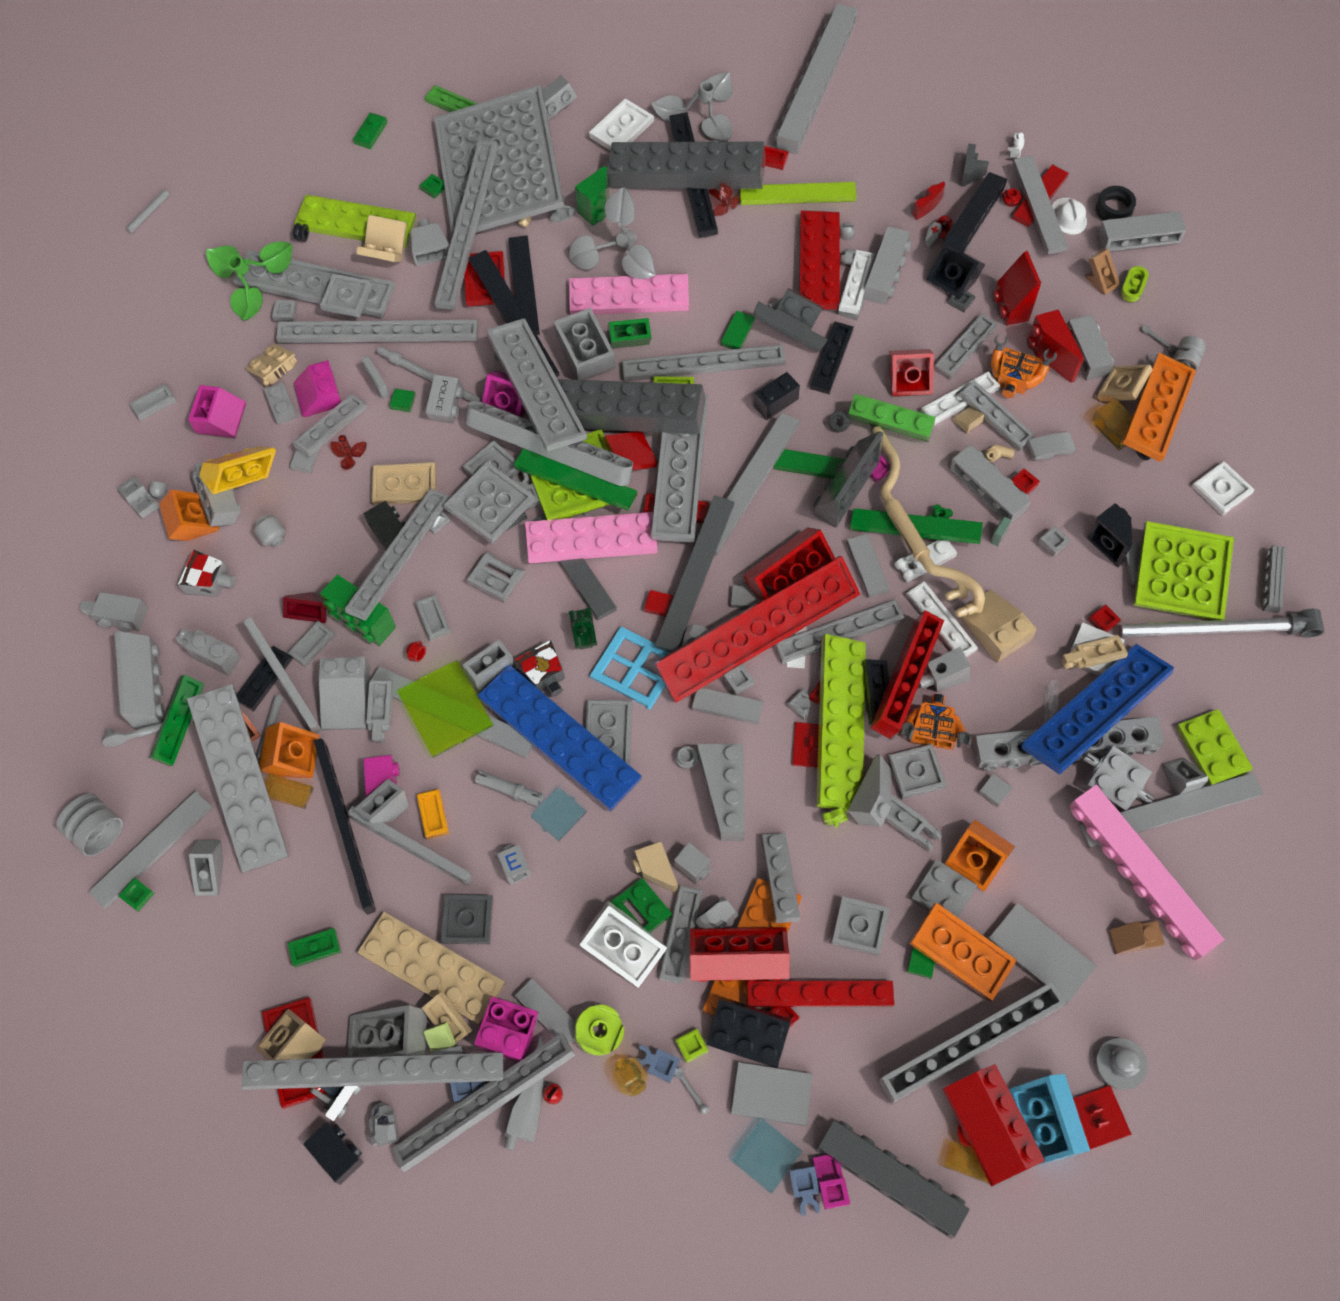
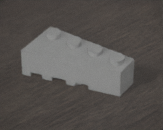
M697 744L698 759L702 768L720 841H744L743 744Z

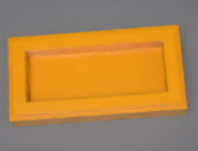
M436 789L417 794L426 839L449 834L440 790Z

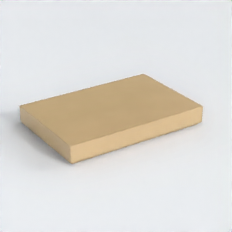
M435 462L373 466V506L385 500L388 505L420 503L430 489L436 491Z

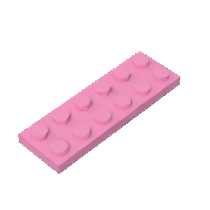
M688 274L655 275L646 279H638L631 276L569 278L570 315L591 308L594 314L689 311Z
M653 512L525 522L529 563H541L579 558L591 559L657 553V541L651 539Z

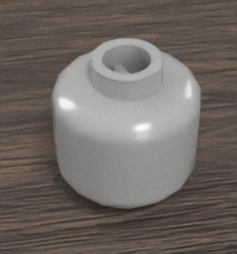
M264 515L255 522L254 534L264 546L273 545V547H277L284 542L283 538L286 535V529L276 516Z

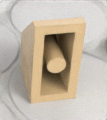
M662 842L635 851L636 859L632 861L636 873L641 872L643 879L671 892L678 891V884Z

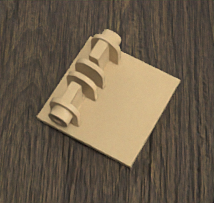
M274 344L267 347L265 352L258 358L251 360L245 370L260 377L263 385L267 387L268 385L272 386L278 381V378H282L280 372L285 375L286 372L295 367L297 360L294 357V353Z

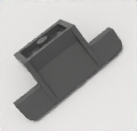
M790 288L786 290L776 311L759 301L755 306L753 316L756 319L815 351H821L828 341L825 337L811 330L823 307Z

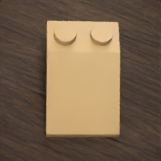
M989 590L984 593L985 603L982 613H973L959 618L998 663L1032 641L1037 628L1023 612L994 591Z

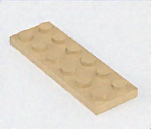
M383 912L357 952L363 958L431 998H434L443 991L460 1015L479 1026L482 1024L491 997L497 998L506 984L505 981Z

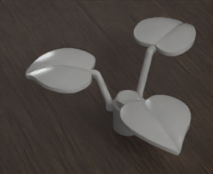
M729 72L717 74L702 81L699 92H695V95L686 107H684V102L674 95L664 96L652 102L655 113L662 120L670 122V115L687 111L696 98H698L701 103H708L710 118L702 122L703 134L717 141H726L731 138L732 125L730 120L723 114L715 116L712 114V99L723 102L732 96L733 87Z
M623 187L611 195L605 204V214L608 220L612 223L618 222V227L623 231L617 234L615 241L596 246L593 237L588 235L578 237L570 247L569 259L579 268L589 270L594 268L599 262L600 256L597 249L618 244L620 247H627L625 251L627 256L622 260L624 271L633 278H650L656 275L651 252L644 245H634L637 241L635 232L623 226L630 225L635 218L633 199L627 188Z

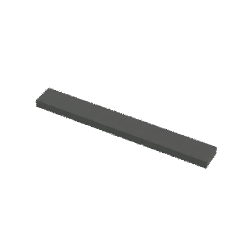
M714 495L655 648L670 653L679 648L733 510L734 501Z

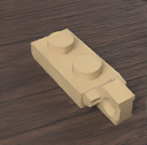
M1119 635L1077 645L1075 649L1071 650V653L1063 655L1061 662L1065 669L1075 668L1076 666L1079 669L1126 658L1128 652Z

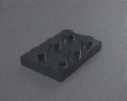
M720 996L706 1045L778 1068L792 1019Z

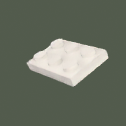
M624 99L589 132V137L608 150H611L612 142H633L654 122V116L629 100Z

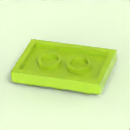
M1219 709L1177 725L1176 729L1199 770L1208 776V786L1231 780L1253 770L1252 765Z

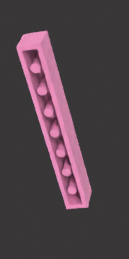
M1097 785L1072 802L1070 808L1073 816L1078 821L1083 822L1087 827V833L1092 839L1099 841L1103 853L1109 859H1113L1118 865L1117 868L1120 874L1132 882L1137 895L1145 898L1150 904L1151 912L1163 920L1168 933L1181 942V947L1186 955L1197 960L1225 940Z

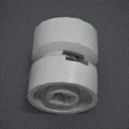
M1185 336L1180 340L1173 359L1198 370L1206 350V344L1198 337Z

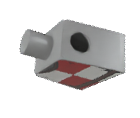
M193 549L177 585L185 595L217 597L222 587H234L236 577L228 574L229 570L223 561Z

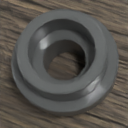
M843 411L833 413L829 420L830 427L836 432L847 430L850 425L849 415ZM839 418H842L843 424L839 426L837 421Z

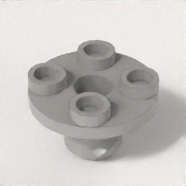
M1125 1038L1111 1039L1099 1048L1095 1056L1096 1068L1100 1077L1115 1090L1132 1089L1138 1086L1146 1077L1148 1070L1146 1056L1143 1050L1131 1040Z

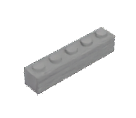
M1272 545L1266 551L1267 562L1265 564L1266 574L1264 576L1266 585L1263 589L1265 597L1263 598L1262 605L1264 606V611L1278 614L1283 607L1286 547Z

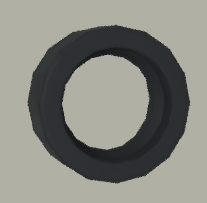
M1109 186L1102 190L1099 195L1096 212L1103 221L1131 217L1136 206L1135 195L1123 186ZM1111 199L1119 200L1127 208L1124 210H1114L1107 206L1105 201Z

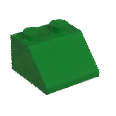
M603 166L575 186L578 213L592 226L603 221L606 217L605 204L609 198L606 166Z

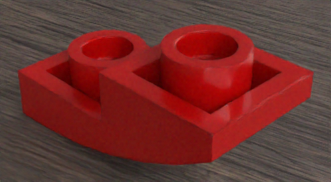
M944 181L930 186L927 189L926 197H922L915 202L913 216L916 220L927 215L939 204L943 198L946 185Z

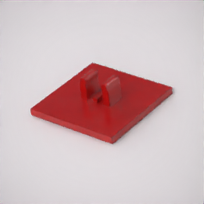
M795 722L792 766L818 767L819 724Z
M1106 1086L1073 1098L1090 1150L1132 1135L1111 1086Z

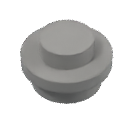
M689 746L680 748L675 756L676 763L684 769L693 768L698 762L697 751Z

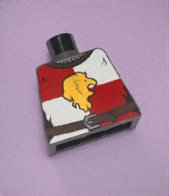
M551 640L514 659L516 670L541 692L547 689L550 695L555 697L563 691L559 682L564 680L565 676Z

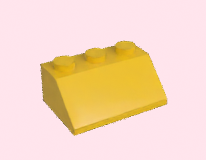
M257 446L246 448L233 454H226L216 459H209L202 463L199 477L212 495L268 478L276 449L274 447Z

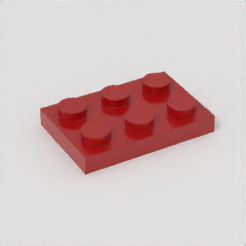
M503 251L488 252L505 280ZM470 253V256H469V257H471V256H473V255H475V254H478V253ZM468 260L465 271L467 307L493 305L492 299Z

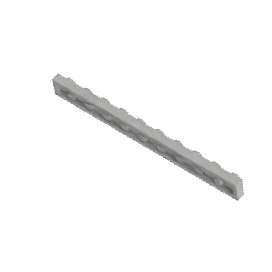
M478 141L434 303L437 309H456L498 150L496 141Z
M478 320L278 322L276 339L278 343L477 341Z
M503 1053L243 1061L241 1087L242 1090L503 1081Z

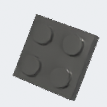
M445 895L441 935L442 944L490 945L493 896Z

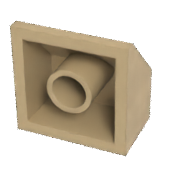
M287 1009L255 1049L266 1060L311 1059L313 1055L321 1050L322 1044L326 1039L290 1009Z

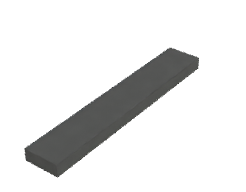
M543 514L535 518L533 521H541L547 519L545 517V514ZM584 558L558 561L598 621L617 610L615 604Z

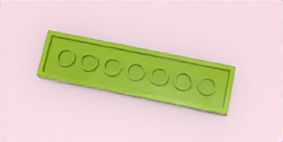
M824 634L821 642L816 807L832 810L843 808L844 812H848L863 782L865 713L863 662L866 659V642L830 634Z

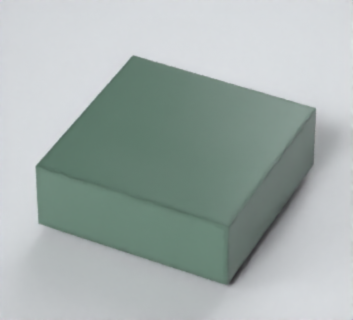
M1004 517L993 534L991 544L999 546L1011 523L1010 519Z

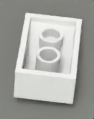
M609 901L605 903L579 939L581 947L638 988L667 949L657 938Z

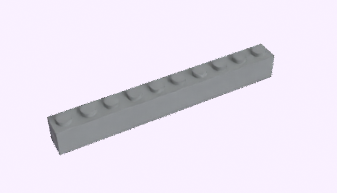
M837 3L834 11L831 10L828 23H825L823 28V36H819L817 49H813L811 62H807L805 75L801 76L799 88H796L794 91L793 102H789L787 115H783L781 120V128L776 130L774 138L777 141L776 149L798 155L856 25L857 8Z

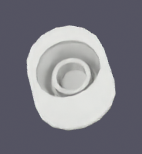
M1060 198L1053 202L1052 207L1063 233L1076 235L1085 230L1087 225L1086 209L1081 202L1072 198Z

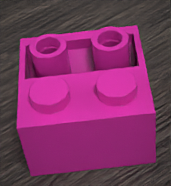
M199 385L188 420L195 433L236 438L246 402L220 387Z
M491 997L474 1045L477 1049L488 1053H503V1058L518 1063L528 1055L539 1012Z

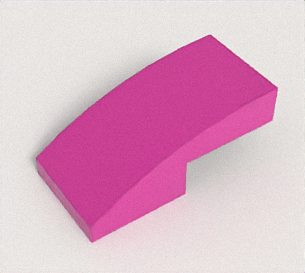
M830 1155L814 1157L812 1159L825 1210L850 1205L841 1165Z

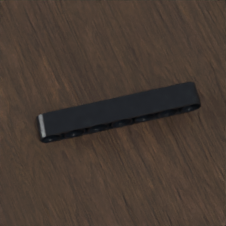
M992 172L987 174L947 234L943 243L944 249L959 255L964 253L1002 194L1007 178Z

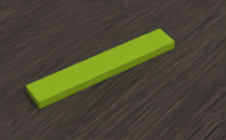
M855 182L763 185L762 189H740L741 205L856 201L857 197Z

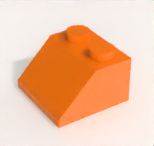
M170 489L159 503L169 539L190 541L219 530V526L210 527L198 493Z
M282 722L267 727L260 760L261 772L278 777L313 778L317 755L314 740L319 739L320 735Z
M974 820L954 848L945 865L978 885L977 887L985 892L1015 846L977 820Z

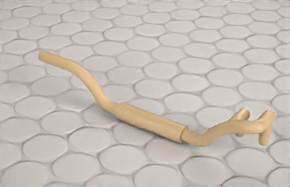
M876 426L873 428L872 433L883 432L882 449L890 463L888 476L880 488V496L885 504L884 508L915 560L920 561L928 573L956 581L958 587L945 594L947 601L955 598L965 599L968 596V591L972 592L974 601L956 609V617L982 613L985 595L981 585L964 572L936 565L929 556L930 550L899 500L894 499L890 491L899 476L900 460L882 427Z

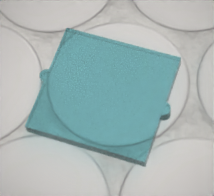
M558 787L531 815V818L542 826L544 832H549L555 839L560 841L587 812L575 802L574 797L568 796Z

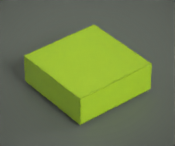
M697 1028L675 1039L686 1063L709 1052Z

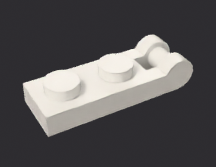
M937 540L927 546L930 550L929 556L936 565H941L957 555L951 543L946 540ZM912 554L900 558L894 564L897 570L902 571L906 582H910L927 573L921 562L916 561Z

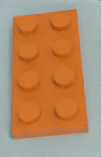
M938 903L933 904L909 942L911 946L988 1001H993L1017 961Z

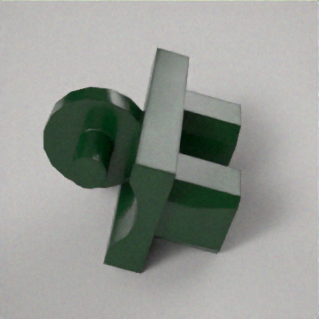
M591 608L569 611L575 649H588L596 646L597 640Z

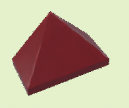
M314 592L283 597V618L326 623L327 608L323 605V599Z

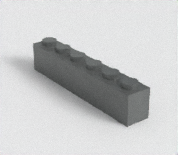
M833 1121L816 1151L822 1155H830L836 1159L835 1161L842 1168L948 1238L952 1239L956 1236L970 1210L965 1206L966 1202L955 1194H951V1196L942 1191L943 1187L932 1179L926 1181L919 1176L920 1172L909 1164L903 1166L896 1161L897 1156L890 1151L884 1149L882 1152L874 1147L875 1142L867 1136L862 1135L859 1137L852 1132L853 1128L847 1123Z

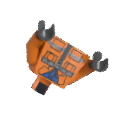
M998 335L995 337L996 349H993L990 367L1000 387L1004 388L1002 391L1004 397L1013 398L1015 392L1025 394L1027 389H1033L1043 382L1050 369L1049 364L1057 358L1056 352L1052 359H1048L1046 355L1049 349H1047L1043 354L1045 360L1041 363L1042 359L1006 347L1003 351L1002 347L1007 343V336H1005L1004 343L997 341Z
M933 694L931 703L924 702L921 708L914 709L905 718L903 726L898 733L899 736L902 733L908 734L910 743L920 745L933 744V747L953 750L956 739L957 747L964 743L970 748L972 738L971 734L966 732L960 717L955 714V709L950 706H944L945 696L942 694Z

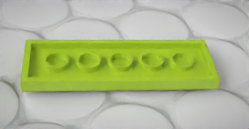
M305 195L294 226L296 223L301 225L307 224L309 232L365 241L368 216L373 215L406 222L404 248H406L411 230L416 221V214Z

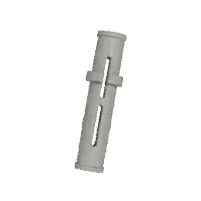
M480 770L479 774L476 775L475 784L511 796L517 802L524 801L539 807L543 801V793L526 788L525 784H516L483 770Z

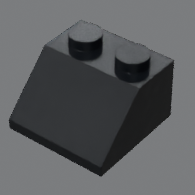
M943 248L926 280L960 299L964 292L968 291L977 281L986 264L965 252L959 255Z
M1114 503L1096 518L1087 539L1117 567L1121 566L1132 546V522L1128 512Z

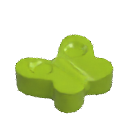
M843 808L822 814L826 825L834 824V827H839L838 823L848 821L847 814L844 813Z

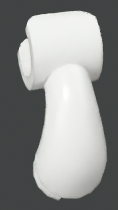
M1017 132L1013 135L1014 147L1007 148L1010 151L1009 159L1020 158L1021 150L1025 142L1022 132L1019 134Z

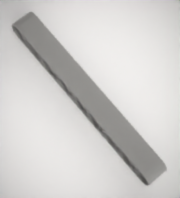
M470 401L467 403L466 425L613 484L619 486L630 484L633 462L625 457L583 441L546 452L531 421L480 401Z

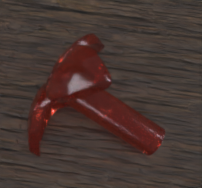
M720 183L719 190L709 189V194L722 202L713 210L714 216L726 214L729 205L732 209L738 206L740 197L737 195L732 197L733 192L728 185Z
M340 435L338 437L339 442H331V449L337 457H345L340 464L342 469L348 470L356 464L352 457H361L366 450L367 443H356L351 449L347 437Z

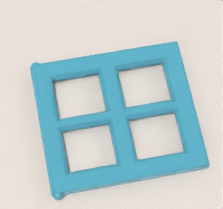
M621 626L590 674V678L646 706L647 709H651L664 689L665 684L661 676L642 666L651 652L662 658L670 654V652L655 648V643ZM624 639L642 647L634 662L616 654ZM611 659L630 668L621 683L603 674ZM638 672L657 681L648 697L630 688Z

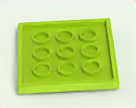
M602 429L586 434L587 439L583 440V442L608 451L603 441L605 436ZM529 474L547 521L566 519L610 505Z
M1146 521L1143 529L1133 606L1211 621L1225 620L1234 537Z

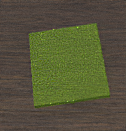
M457 660L397 690L432 758L494 726Z

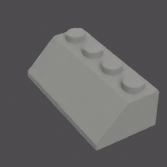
M117 631L115 632L120 714L135 730L161 723L162 716H165V709L160 697L163 696V687L159 683V676L162 675L161 666L157 656H160L159 645L154 643L150 636Z

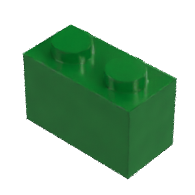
M649 318L608 323V341L612 349L650 344L652 336Z

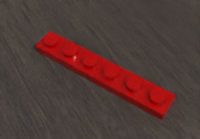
M893 981L746 982L747 1005L753 1007L895 1006Z

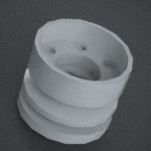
M88 793L74 799L64 808L57 819L56 828L69 841H72L74 846L85 856H94L106 850L118 838L123 828V821L111 809H107V806L95 794Z

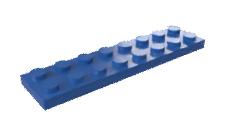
M1135 644L1127 651L1128 655L1126 658L1117 660L1026 739L1022 744V749L1060 775L1173 673L1174 667L1140 645Z
M508 665L478 695V698L610 812L642 779V776L512 666Z

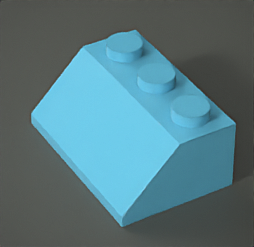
M1065 1074L1049 1075L1009 1089L1045 1159L1040 1164L1090 1151Z

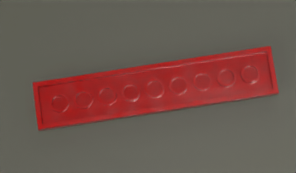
M837 556L654 662V665L673 702L677 703L861 594L843 556Z

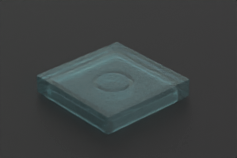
M761 1119L731 1161L772 1194L803 1151L765 1120Z

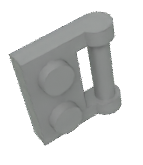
M486 552L467 581L468 584L505 602L518 582L523 579L525 570L521 568L516 569L495 558L494 554ZM491 565L511 575V578L509 579L495 572L494 570L488 568L487 566Z

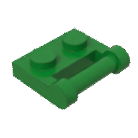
M643 878L611 901L613 905L641 925L624 905L629 900L648 923L643 928L649 933H652L672 916L671 911Z

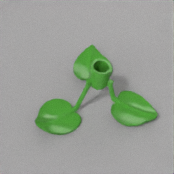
M273 242L266 245L260 251V258L264 262L252 261L248 258L244 260L237 249L232 246L206 249L208 263L217 276L229 278L235 272L245 286V289L239 288L235 290L230 299L233 311L241 320L246 321L254 317L261 309L263 303L261 291L256 287L249 289V285L243 277L249 270V264L257 266L266 265V269L274 274L281 273L289 267L291 262L292 244L288 242Z

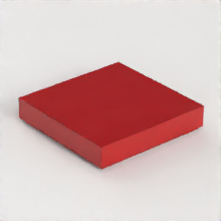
M642 431L605 435L603 441L608 451L633 462L632 470L655 468L658 462Z

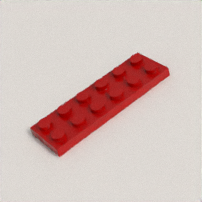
M801 210L799 294L827 310H839L840 212Z

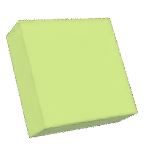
M448 1022L423 1031L431 1053L456 1046Z

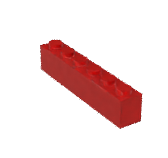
M924 610L914 621L870 729L889 739L901 730L945 620Z

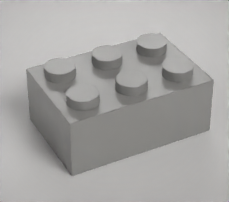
M591 308L553 321L555 336L577 380H585L616 368L615 354Z

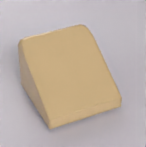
M968 407L955 416L953 420L968 433L983 422L984 414Z

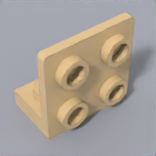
M369 215L364 247H357V254L393 262H402L407 223Z

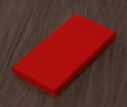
M310 997L262 1012L266 1035L287 1009H290L318 1032ZM322 1048L311 1059H323ZM312 1088L277 1089L282 1109L314 1100L318 1097L310 1092Z

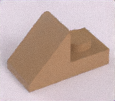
M1102 249L1088 258L1092 271L1086 274L1085 277L1103 295L1120 286L1109 249Z
M1135 921L1109 930L1115 955L1158 948L1165 945L1158 921L1142 924L1140 921Z

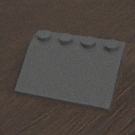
M879 431L859 440L855 447H850L846 454V461L838 465L835 471L836 476L833 480H828L824 488V494L822 497L818 496L813 504L815 517L837 528L880 462L883 432Z

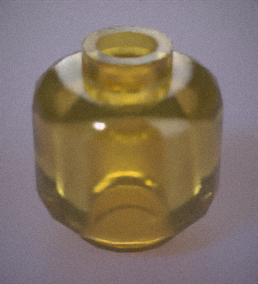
M623 1057L619 1059L611 1073L616 1087L623 1095L633 1097L640 1094L647 1086V1072L637 1058Z

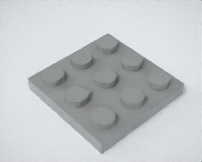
M486 462L444 504V507L448 512L493 544L535 501V496Z

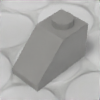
M387 779L355 807L354 811L370 823L393 822L409 807L405 791Z
M197 840L189 853L195 896L219 895L223 868L221 840Z

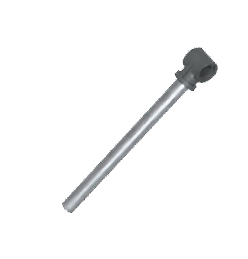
M1313 608L1302 610L1297 615L1295 613H1288L1285 618L1120 624L1119 627L1120 637L1287 631L1288 635L1300 633L1302 637L1311 638L1320 636L1325 632L1321 611Z

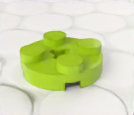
M595 1005L586 1008L579 1014L574 1025V1040L584 1052L600 1056L609 1054L618 1048L624 1036V1026L618 1012L607 1005ZM601 1023L605 1034H600L596 1037L593 1027Z

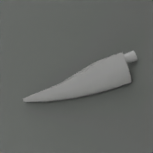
M539 1037L536 1050L543 1046L542 1037ZM544 1077L518 1095L511 1110L504 1134L507 1137L504 1145L505 1149L514 1151L517 1139L534 1143L542 1106Z

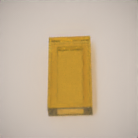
M269 774L265 783L271 800L306 809L314 789L311 785Z

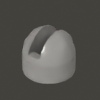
M846 222L840 227V237L843 240H851L855 235V228L852 223Z
M843 250L840 256L841 262L851 266L855 250Z
M152 481L149 487L150 494L155 498H162L167 492L168 485Z

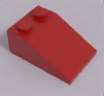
M1028 251L1023 252L997 281L995 291H993V300L998 304L999 315L1001 319H1004L1006 326L1030 320L1041 286V281Z
M1059 309L1036 315L1027 338L1028 347L1043 362L1045 360L1043 354L1047 349H1049L1046 355L1048 359H1052L1056 352L1057 358L1049 366L1070 383L1075 382L1084 357Z

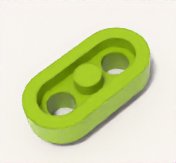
M1134 266L1129 270L1121 290V296L1124 300L1136 302L1141 298L1149 277V273L1144 267Z

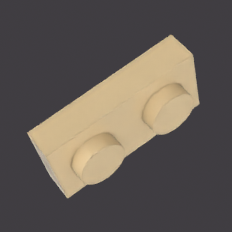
M443 991L422 1007L435 1026L448 1022L456 1043L472 1031Z

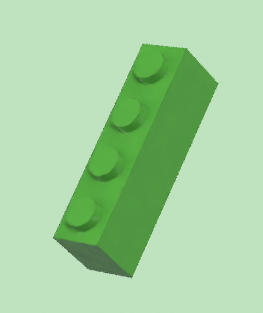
M854 394L848 413L852 420L872 426H881L883 429L929 442L936 417L858 394Z

